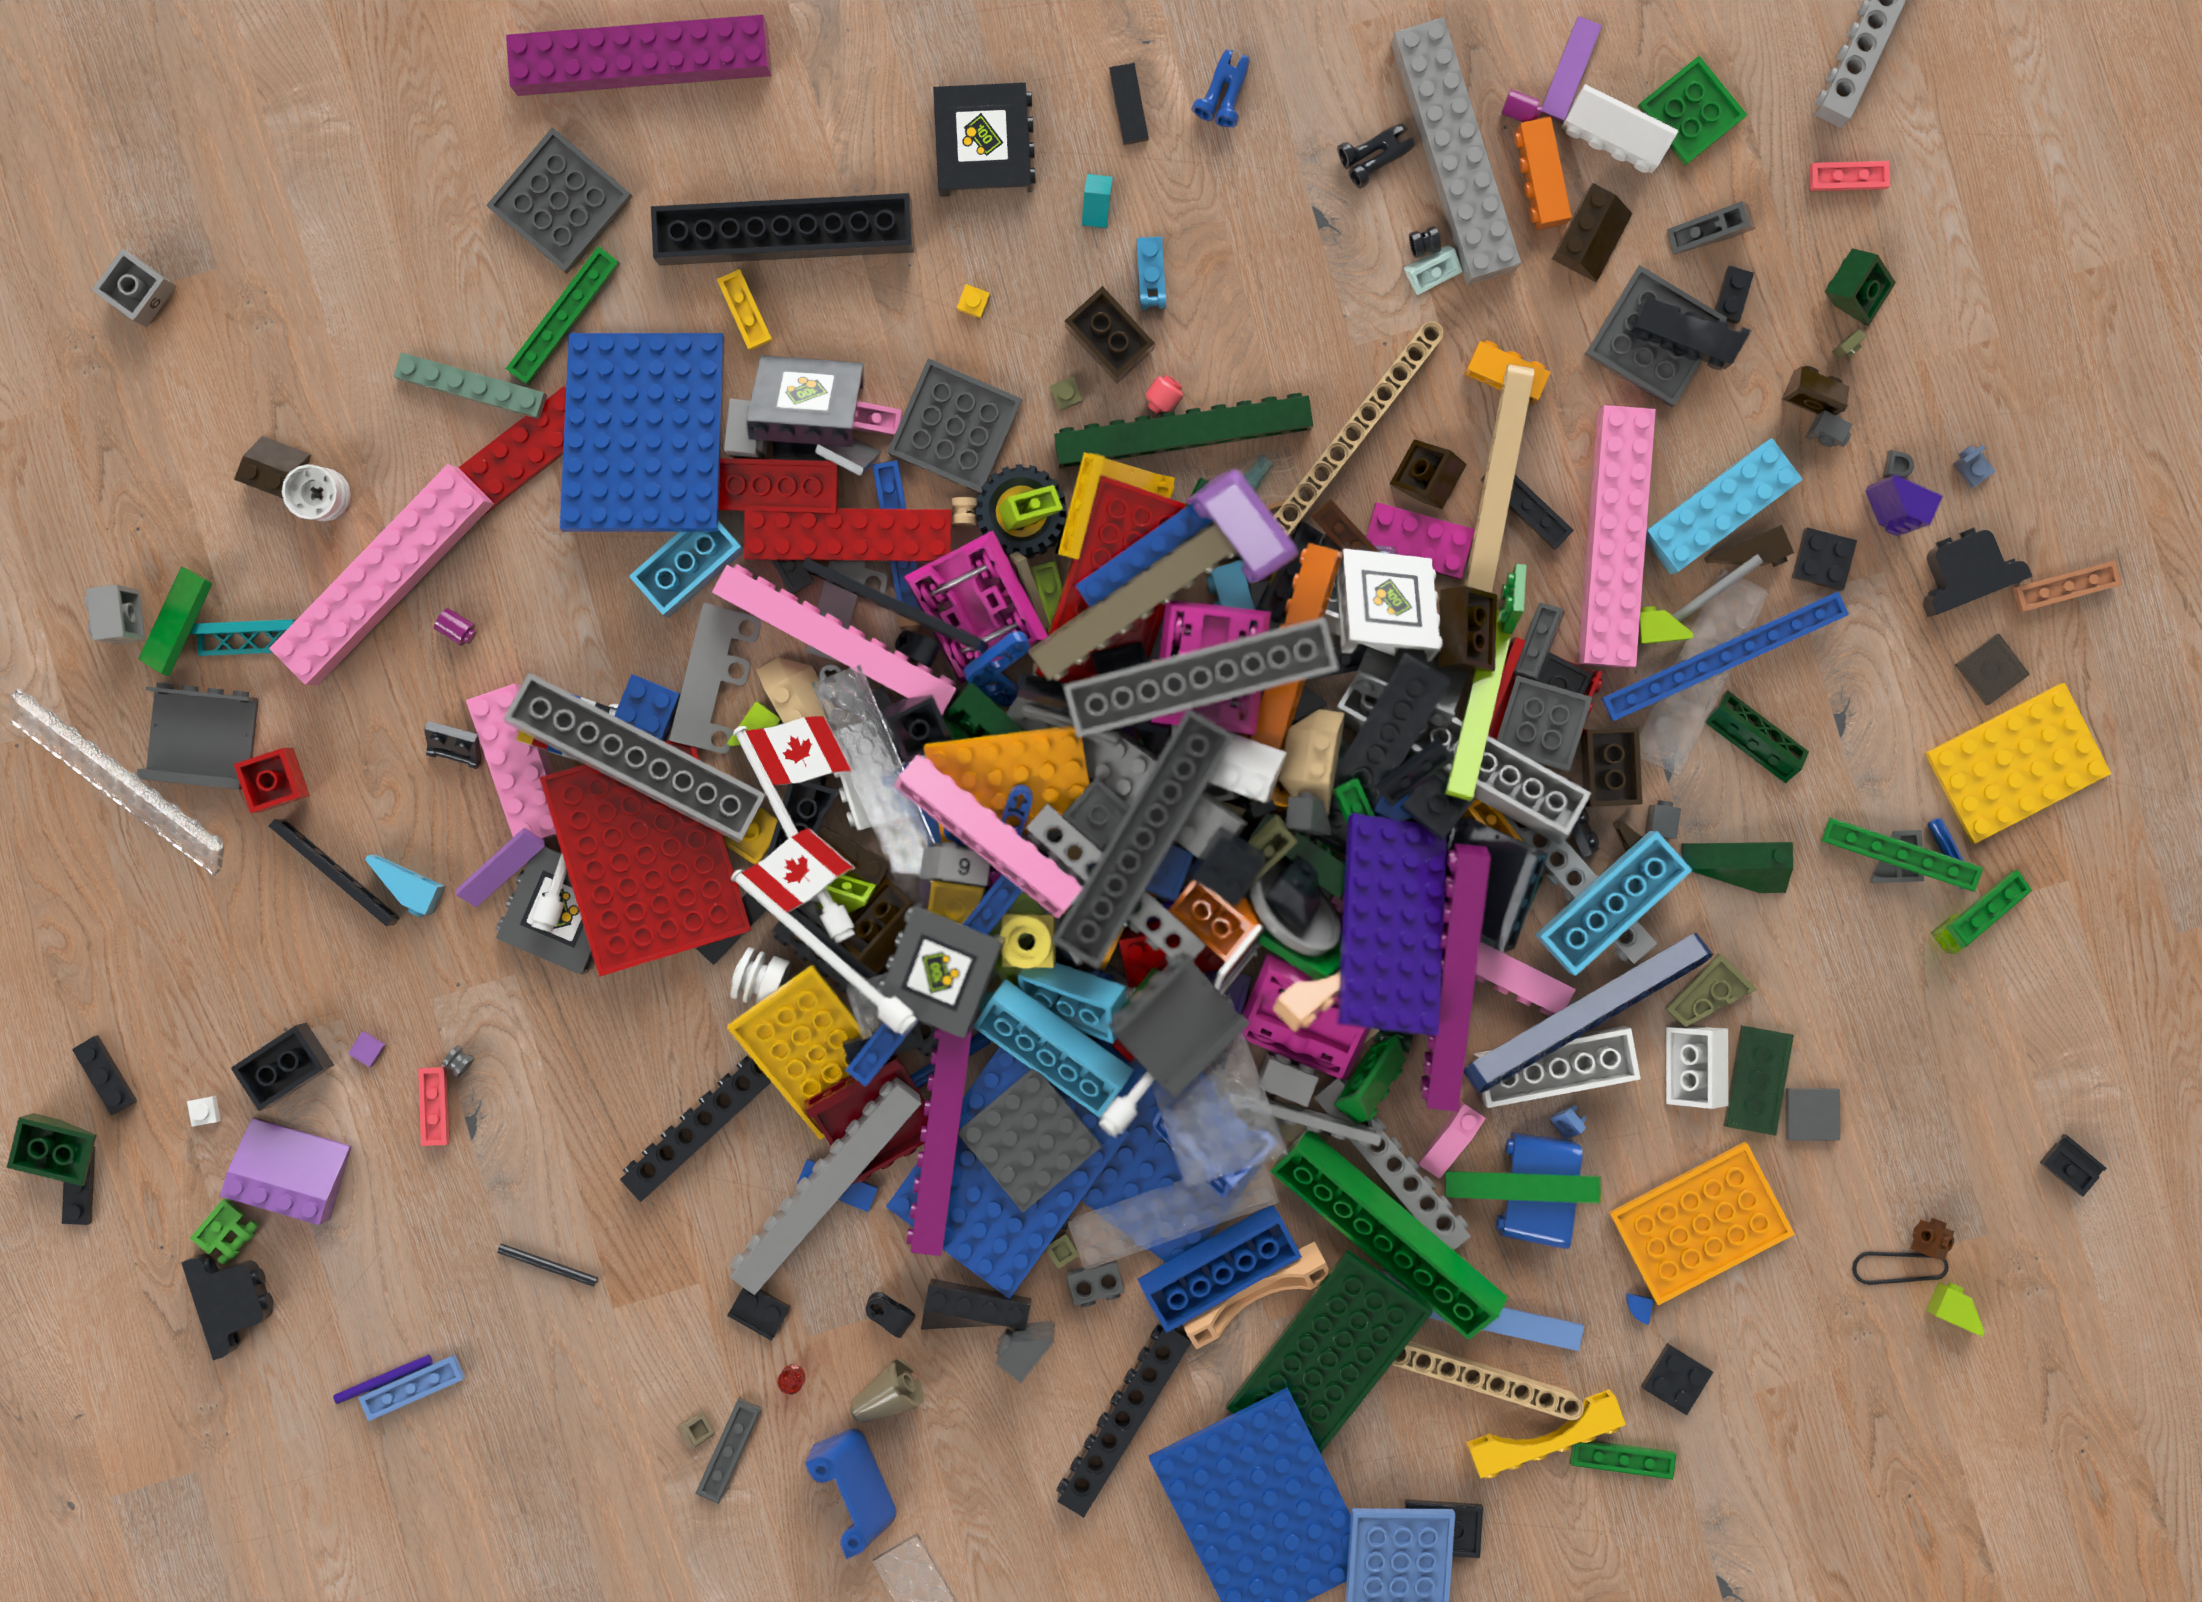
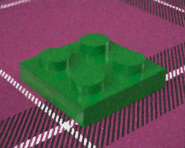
M1516 564L1512 573H1508L1506 584L1502 585L1500 599L1504 600V607H1501L1499 613V623H1503L1502 633L1512 634L1524 612L1527 565Z

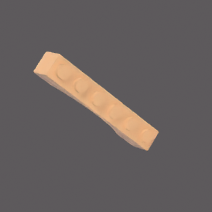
M1340 973L1324 980L1296 982L1278 997L1273 1011L1295 1032L1302 1026L1307 1028L1317 1018L1316 1014L1319 1011L1324 1013L1334 1004V999L1339 995Z
M1315 1241L1299 1249L1302 1257L1185 1322L1183 1326L1196 1350L1218 1339L1234 1316L1257 1299L1283 1290H1312L1319 1286L1330 1270Z

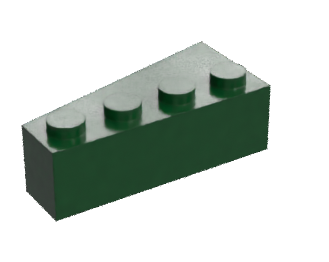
M972 682L943 716L970 738L1025 732L1019 724L1012 720Z
M1266 813L1250 838L1259 832L1274 816ZM1280 817L1285 823L1287 822L1285 818ZM1295 831L1297 843L1280 860L1288 865L1299 855L1317 871L1319 886L1343 902L1346 859L1340 862L1334 858L1336 853L1325 845H1322L1320 848L1312 843L1314 841L1313 837L1304 833L1299 834Z

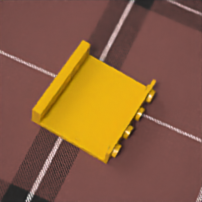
M1084 453L1058 554L1079 559L1100 475L1167 498L1173 495L1175 477L1160 475L1112 461L1097 454Z

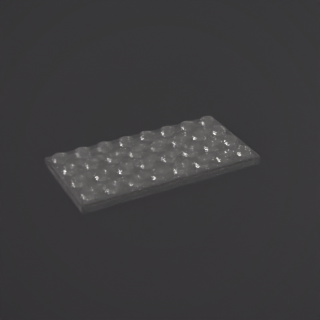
M1221 969L1203 973L1213 986H1215ZM1138 986L1125 987L1126 1001ZM1227 989L1222 996L1235 1010ZM1243 1031L1175 1098L1167 1093L1156 1080L1151 1084L1186 1188L1287 1155Z

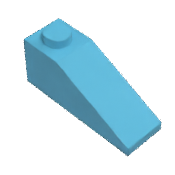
M367 855L365 859L400 904L409 908V913L418 917L433 914L445 888L444 885L378 855Z

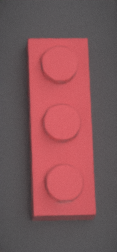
M1890 161L1812 163L1809 166L1810 191L1882 190L1890 187Z
M419 1068L421 1146L447 1145L450 1143L447 1068Z

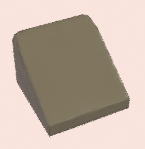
M703 1411L677 1426L688 1448L697 1447L715 1434Z

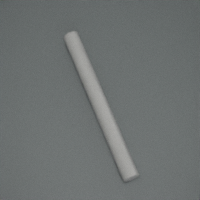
M1758 554L1672 616L1681 622L1763 563L1762 559Z

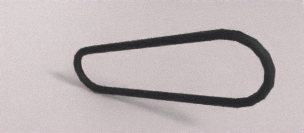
M1893 1252L1861 1253L1854 1260L1852 1267L1856 1279L1867 1285L1938 1280L1945 1277L1949 1269L1948 1262L1945 1259L1942 1260L1945 1265L1944 1271L1938 1276L1866 1281L1859 1277L1856 1267L1858 1261L1864 1256L1932 1258L1925 1254Z

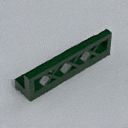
M1728 690L1722 695L1718 706L1704 720L1707 725L1784 783H1787L1802 770L1809 754L1808 750ZM1727 702L1734 706L1736 711L1726 705ZM1748 718L1754 721L1757 727L1752 725ZM1769 734L1774 736L1777 742L1772 740ZM1789 749L1799 755L1798 759L1791 754Z

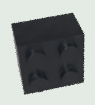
M1219 826L1191 867L1192 880L1237 906L1266 865L1265 853Z

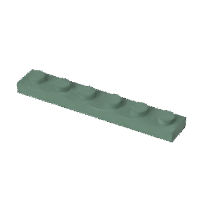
M402 352L393 376L401 381L539 420L547 395L541 391Z

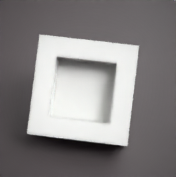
M216 1096L187 1101L192 1127L221 1121Z

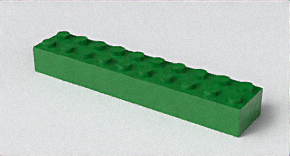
M1308 1129L1305 1130L1281 1153L1270 1172L1414 1295L1430 1306L1434 1312L1467 1340L1499 1318L1508 1296L1316 1133Z

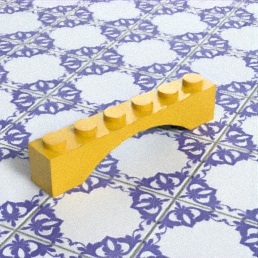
M1608 1389L1585 1398L1582 1403L1584 1410L1580 1418L1568 1420L1558 1429L1542 1436L1530 1439H1510L1489 1433L1467 1441L1466 1444L1479 1477L1490 1479L1498 1476L1500 1471L1505 1469H1518L1524 1465V1462L1532 1459L1539 1461L1546 1458L1551 1452L1567 1451L1573 1444L1579 1442L1588 1443L1595 1440L1597 1435L1603 1433L1612 1434L1619 1431L1620 1427L1625 1426L1626 1423L1616 1396Z

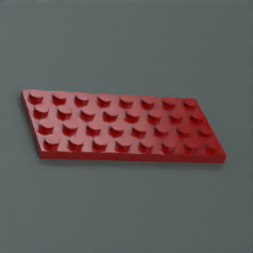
M1100 475L1079 559H1072L1048 636L1089 608V605L1075 587L1077 583L1184 509L1186 504ZM1158 603L1153 607L1155 611L1143 620L1141 618L1135 619L1131 622L1133 625L1131 629L1121 635L1115 633L1110 637L1111 642L1100 650L1094 648L1088 652L1090 657L1079 665H1076V663L1071 664L1066 668L1068 673L1056 681L1072 684L1098 677L1092 662V653L1142 642L1149 659L1166 604ZM1037 666L1036 674L1045 677Z

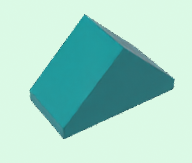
M1087 174L1082 226L1107 229L1113 177Z

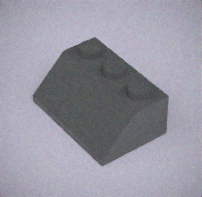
M1052 1321L1027 1323L1026 1330L1016 1328L1009 1330L1007 1328L998 1339L996 1364L1021 1384L1053 1344L1055 1323Z

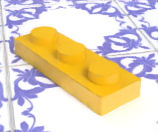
M738 269L718 278L717 282L749 351L772 342L773 339L742 271Z

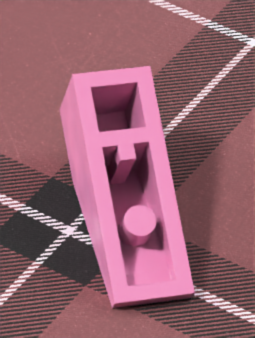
M857 401L852 431L895 435L900 424L902 410Z
M1460 1101L1458 1112L1452 1111L1418 1165L1440 1179L1470 1143L1486 1118Z

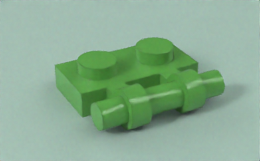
M224 1198L190 1239L209 1255L216 1249H219L222 1254L218 1261L226 1265L230 1259L236 1258L240 1253L239 1249L242 1245L253 1238L255 1235L254 1231L259 1227V1223L251 1219L246 1226L243 1225L240 1221L246 1213L230 1199ZM233 1231L237 1234V1237L229 1243L225 1238Z

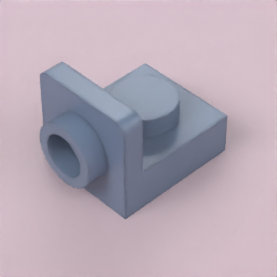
M1972 445L1958 454L1961 458L1953 463L1971 488L1977 486L1996 472L1982 453L1986 449L1984 445L1976 448Z

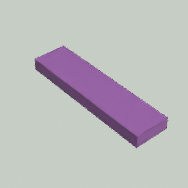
M1580 16L1577 17L1542 105L1541 115L1551 117V119L1561 123L1565 121L1602 25Z
M523 828L456 889V895L473 906L478 907L545 846V840Z

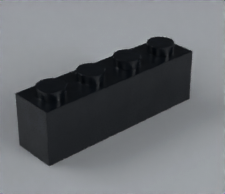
M1649 297L1641 302L1630 332L1636 334V338L1646 342L1650 340L1657 342L1662 349L1674 351V349L1684 353L1683 356L1687 359L1705 361L1708 363L1707 366L1715 370L1726 369L1733 364L1751 332L1750 329L1744 327L1741 328L1740 332L1730 329L1728 327L1729 323L1722 320L1718 322L1705 321L1703 314L1696 312L1682 314L1680 313V307Z
M809 781L788 784L783 804L798 833L806 829H811L816 833L840 792L839 790ZM779 819L776 823L767 857L788 840Z
M931 1278L924 1306L921 1330L1006 1326L1026 1330L1031 1298L1012 1295L1008 1299L998 1291Z

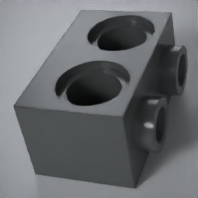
M1116 1257L1067 1271V1280L1075 1306L1080 1304L1081 1307L1092 1306L1096 1304V1300L1106 1298L1107 1301L1114 1300L1121 1296L1120 1293L1125 1292ZM1106 1275H1112L1116 1282L1111 1286H1106L1101 1280ZM1081 1282H1087L1090 1284L1091 1289L1086 1293L1078 1291L1077 1285Z

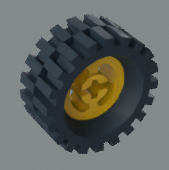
M1015 464L1016 468L1009 469V466L1004 467L1001 473L997 474L995 472L990 476L991 480L983 484L981 487L982 492L977 497L976 516L982 534L985 535L994 531L1006 556L1018 552L1023 557L1030 559L1035 558L1034 555L1041 553L1042 555L1046 553L1050 546L1054 547L1058 542L1057 539L1061 536L1067 519V508L1063 491L1060 490L1057 481L1049 477V473L1044 470L1041 472L1032 465L1026 468L1023 467V464ZM1051 485L1055 486L1063 508L1061 511L1038 521L1036 524L1025 526L1023 530H1006L998 507L1007 497Z

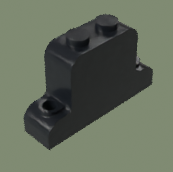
M1974 527L1959 533L1961 538L1952 541L1951 537L1938 541L1936 542L1937 548L1930 550L1927 554V563L1937 589L1928 592V596L1923 601L1927 617L1938 615L2033 577L2029 566L2023 561H2016L2015 558L2004 561L1993 533L1988 530L1976 532Z
M200 1254L181 1262L213 1361L225 1357L238 1348L240 1344L239 1330L257 1325L272 1314L273 1298L267 1292L264 1271L259 1268L255 1261L247 1260L219 1269L210 1255Z

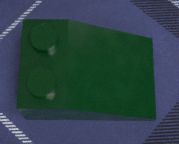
M33 1113L19 1117L7 1168L84 1186L97 1135L48 1116Z

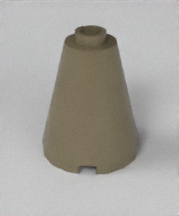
M901 1359L892 1361L851 1401L850 1412L853 1418L865 1423L916 1409L924 1401L923 1389L919 1379L914 1381L910 1373L914 1371L911 1366Z

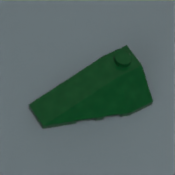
M1793 842L1681 843L1682 859L1692 869L1691 872L1756 893H1786L1793 871Z

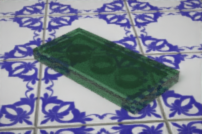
M1741 1025L1723 1126L1777 1135L1793 1034Z

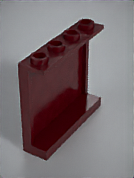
M897 1054L890 1056L866 1087L852 1075H849L804 1101L807 1115L810 1119L813 1118L831 1146L835 1140L843 1138L848 1125L853 1120H858L863 1115L862 1111L867 1103L871 1100H876L880 1095V1089L887 1081L891 1082L895 1077H898L920 1094V1106L852 1184L867 1180L875 1171L890 1167L896 1159L913 1154L919 1146L925 1144V1142L920 1141L922 1126L928 1125L929 1116H924L925 1099Z

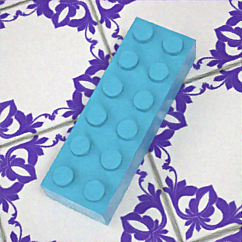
M1771 438L1647 528L1646 543L1669 574L1672 575L1679 572L1803 479Z
M1649 831L1540 929L1535 936L1569 974L1576 976L1685 878L1692 869L1658 831Z
M1007 979L993 995L973 1028L1026 1066L1041 1073L1046 1080L1098 1117H1101L1134 1071Z

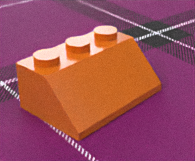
M1193 880L1168 910L1226 963L1257 925L1261 926L1263 924L1254 905L1244 896L1236 906Z

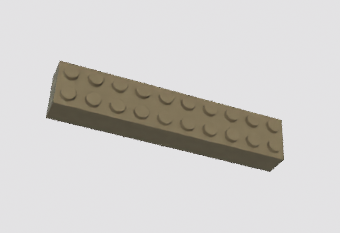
M1213 520L1099 602L1087 608L1030 648L1028 653L1048 680L1053 678L1056 681L1068 673L1066 668L1071 664L1076 663V665H1079L1090 657L1088 652L1094 648L1098 650L1104 648L1111 642L1110 637L1115 633L1120 635L1133 627L1131 622L1135 619H1145L1155 611L1153 609L1158 603H1163L1164 605L1176 597L1174 592L1179 588H1189L1198 581L1196 576L1201 573L1208 574L1219 566V560L1226 557L1229 559L1238 552Z

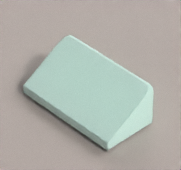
M1449 245L1442 247L1440 252L1431 253L1404 267V271L1417 295L1463 272L1455 249Z

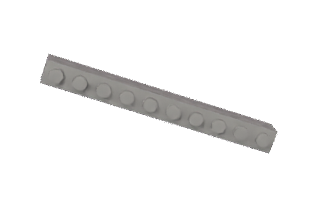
M895 1077L891 1082L887 1081L879 1091L880 1095L875 1101L871 1100L867 1103L862 1111L863 1115L858 1120H853L848 1125L843 1138L834 1141L829 1149L830 1153L824 1159L820 1158L815 1163L810 1176L801 1179L796 1186L797 1191L791 1197L787 1196L780 1204V1210L777 1214L767 1218L763 1224V1230L758 1235L754 1234L749 1239L744 1252L734 1256L729 1265L730 1278L755 1295L920 1106V1094L898 1077Z

